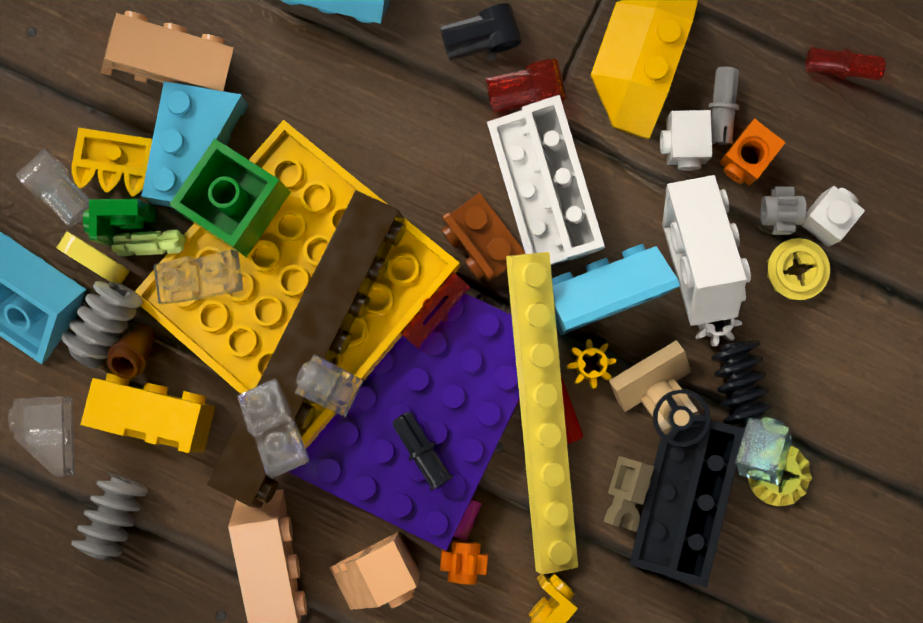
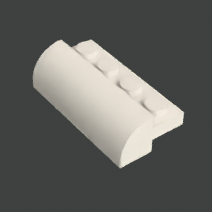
M560 95L523 106L522 111L488 121V128L525 254L550 252V263L554 265L567 260L572 261L604 249L605 244Z

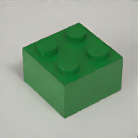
M214 138L169 205L185 218L247 257L291 192L278 178Z

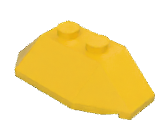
M621 0L616 2L590 75L608 114L612 128L647 140L650 139L685 46L698 0Z

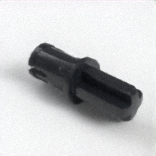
M411 411L400 415L392 422L394 429L410 453L409 461L414 460L430 486L431 491L454 478L434 448L437 443L429 440Z

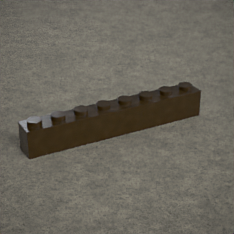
M355 190L207 483L208 486L249 507L261 508L263 503L268 504L278 488V481L275 479L282 465L287 466L296 452L297 444L294 441L300 429L307 428L314 416L315 407L312 405L319 391L324 392L332 380L334 370L331 367L337 355H343L350 344L352 333L349 331L355 319H360L368 308L370 297L367 295L374 281L378 283L386 272L388 261L385 259L392 245L396 247L403 238L406 225L403 224L405 218L399 209Z

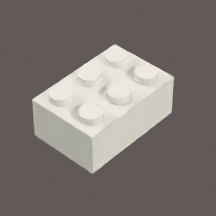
M715 175L669 183L666 189L662 226L691 326L738 317L741 302L746 300L745 285L751 280L748 261L746 258L740 259L737 249L740 245L738 228L735 223L730 224L727 217L729 212L727 193L725 189L719 190Z

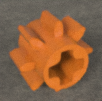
M452 540L450 550H442L440 571H448V582L475 585L477 584L478 574L487 575L488 554L480 553L481 543Z

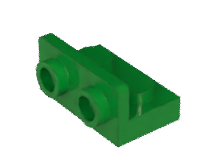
M89 199V210H85L83 213L84 232L89 234V240L107 246L113 245V237L117 234V226H120L122 230H143L144 223H156V208L139 199Z

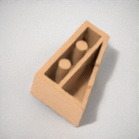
M125 11L124 15L116 13L101 73L112 76L113 70L116 69L135 75L134 80L147 83L148 79L162 83L166 81L224 91L234 47L224 45L225 40L218 36L203 34L202 38L187 34V29L183 26L173 23H164L163 26L149 23L148 17L145 15Z
M284 489L276 490L271 501L268 504L263 503L261 508L249 507L236 500L228 528L248 623H300L301 615H307V603L304 590L298 591L297 578H300L298 556L293 554L292 550L293 531L290 517L287 516Z
M399 531L329 567L350 610L375 608L389 603L390 607L394 608L414 597L412 593L415 592L414 588L417 587L421 574Z

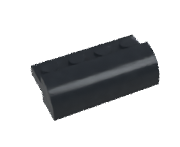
M710 420V426L705 436L693 445L675 446L660 438L651 483L647 491L629 565L707 588L743 442L744 428ZM693 421L688 429L678 430L673 441L687 442L694 439L702 431L705 421Z

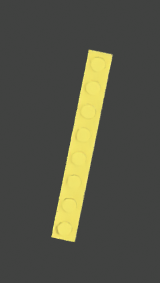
M537 252L506 256L535 568L536 572L544 575L578 568L550 252Z

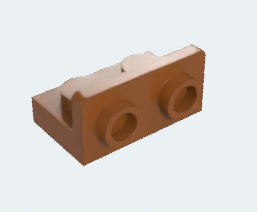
M480 192L451 214L448 212L442 217L445 227L441 229V232L454 249L459 245L469 257L464 262L477 279L484 276L487 282L490 283L507 270L506 256L525 254V251Z

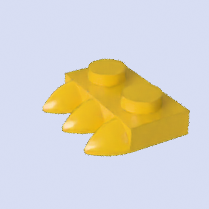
M78 127L72 160V176L76 185L82 189L91 181L97 171L99 183L102 189L108 193L124 176L125 186L129 194L135 197L143 190L152 139Z

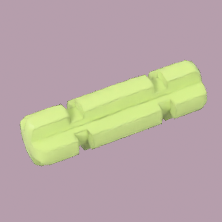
M166 230L163 233L161 231L134 232L131 235L130 233H118L113 237L111 248L119 256L165 254L166 250L168 254L181 253L184 250L186 238L178 230Z

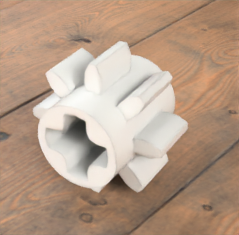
M734 318L723 320L724 326L717 328L716 332L713 324H699L700 331L695 338L710 337L711 347L718 346L719 336H723L729 342L733 341L735 338L730 331L733 327L742 325V321L734 320Z

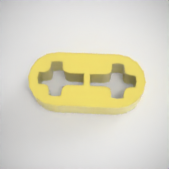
M68 231L56 247L110 282L122 284L130 272L128 268Z

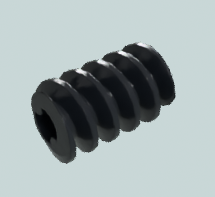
M758 340L716 346V348H721V351L711 357L713 362L724 364V367L714 372L715 377L727 379L725 384L717 388L719 393L730 395L729 399L720 403V407L733 410V414L723 419L724 424H736L769 418L762 416V413L771 409L772 403L759 401L760 397L769 392V387L756 385L757 381L766 377V372L753 369V366L763 361V356L750 353L751 350L761 345Z

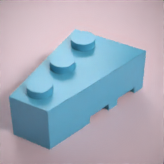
M164 81L141 197L151 204L171 207L169 205L214 138L224 145H227L231 132L240 116L244 115L249 106L241 94Z

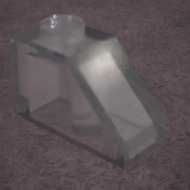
M55 396L13 399V408L9 410L8 423L10 430L14 431V439L55 477L75 475L72 397Z

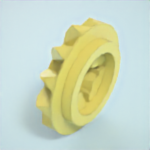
M794 238L784 241L775 247L767 260V278L771 281L774 291L787 297L788 300L812 298L824 289L829 280L830 264L826 253L819 245L807 239ZM794 258L797 259L799 265H812L813 267L801 275V281L797 279L796 275L783 273V271L793 266Z
M784 443L766 445L754 454L749 463L747 476L750 488L761 501L773 506L795 504L797 500L807 494L809 482L812 480L809 468L810 462L799 449ZM782 458L784 470L790 472V474H795V478L783 480L782 486L779 488L777 486V479L764 475V472L778 470Z

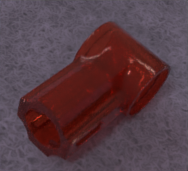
M557 59L537 61L526 66L525 70L486 78L488 97L493 113L523 107L560 95L562 101L567 99Z

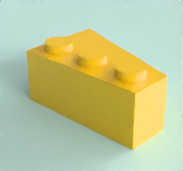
M107 373L105 380L92 378L80 425L121 436L143 439L145 442L156 445L160 443L177 447L178 451L186 453L205 451L216 407L205 404L207 396L183 391L182 398L167 395L169 387L145 382L143 389L129 386L130 379L120 378L111 373Z

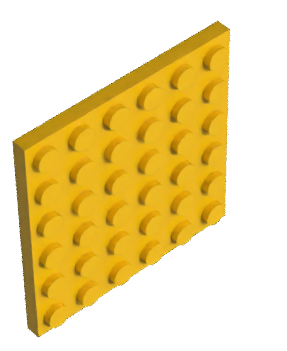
M285 120L278 125L249 161L278 178L291 193L248 256H243L198 225L193 224L184 234L186 238L184 250L181 253L167 254L135 291L143 300L141 307L248 401L355 190L384 202ZM406 219L403 222L406 225L402 240L396 247L392 245L385 259L388 261V266L384 276L378 283L374 281L367 295L370 297V302L366 312L360 319H355L349 331L352 333V338L347 350L343 355H337L331 367L334 370V374L329 386L324 392L319 391L312 405L315 407V413L310 424L305 429L301 428L295 439V442L304 449H307L461 267L456 259Z

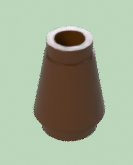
M137 324L129 333L114 344L108 351L107 360L108 367L112 373L124 379H131L141 374L146 367L153 342L156 338L155 331L146 324Z

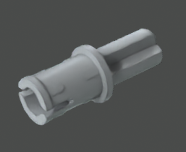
M718 67L716 70L713 103L708 104V108L712 110V144L718 142V145H733L735 111L740 109V106L736 104L739 71L734 67Z

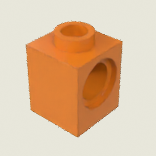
M754 118L719 163L725 167L723 171L730 179L739 184L745 182L750 186L759 178L786 142ZM744 147L753 149L758 157L757 164L745 162L741 156V149Z

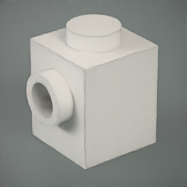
M711 110L670 112L666 118V130H661L660 151L661 154H667V165H678V170L691 171L701 169V164H706L711 159Z
M833 186L823 192L806 212L805 223L801 226L829 247L844 238L865 210L858 205L859 200L854 194L844 188L838 189Z

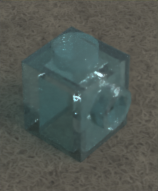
M763 417L761 420L749 418L736 459L740 476L780 485L792 443L789 427H786L781 421L769 417Z

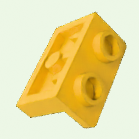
M540 574L537 577L540 586L552 597L549 600L543 597L537 602L529 613L531 617L529 623H566L578 609L572 600L575 593L556 574H553L550 578L545 574Z

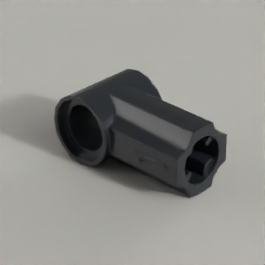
M508 3L488 7L482 10L476 17L440 26L449 61L487 50L490 53L504 52L522 43L512 6Z

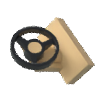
M677 340L609 380L616 400L624 412L642 402L653 417V425L657 434L671 445H693L700 441L709 429L710 411L706 402L698 394L689 390H682L676 382L691 373L685 350ZM687 395L692 396L701 404L704 414H699L698 409ZM693 421H705L702 431L694 439L687 442L673 441L678 430L688 429Z

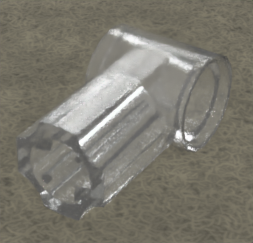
M44 148L16 173V176L38 199H43L68 227L72 228L76 224L83 222V213L85 210H89L90 198L68 176L70 173L49 150Z

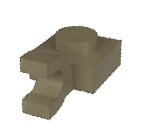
M618 457L608 494L613 495L614 499L606 512L603 522L619 527L621 518L624 515L622 527L635 532L638 531L640 515L635 508V504L643 505L646 493L650 487L654 466L625 457Z

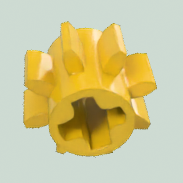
M587 339L585 342L586 350L583 352L575 347L570 350L577 358L575 362L566 365V368L576 369L578 376L575 378V384H578L585 378L589 379L591 388H596L597 377L601 376L605 380H611L612 377L606 369L608 365L616 363V359H607L604 354L608 347L607 344L597 349L593 348L591 339ZM583 355L587 358L596 355L599 358L596 362V365L600 368L599 372L592 370L586 373L583 370L586 365L582 360Z

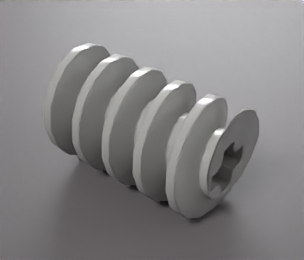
M95 281L93 288L100 296L87 294L85 301L92 309L85 306L79 307L77 313L84 321L72 319L69 326L75 333L67 331L61 336L63 342L68 346L71 356L89 368L98 369L103 366L104 358L108 357L109 349L120 339L119 333L127 329L128 321L133 319L136 314L135 308L142 305L143 300L141 296L120 283L109 282L107 284L102 281Z
M107 472L111 476L110 481L97 480L96 485L105 491L104 495H91L90 500L98 506V510H85L83 513L92 521V524L78 525L77 530L85 535L86 538L85 540H72L71 545L91 557L113 562L114 560L111 557L120 556L123 553V547L116 541H126L130 536L129 532L122 526H133L136 522L135 517L128 511H139L142 508V504L134 496H146L148 489L137 481L119 474Z

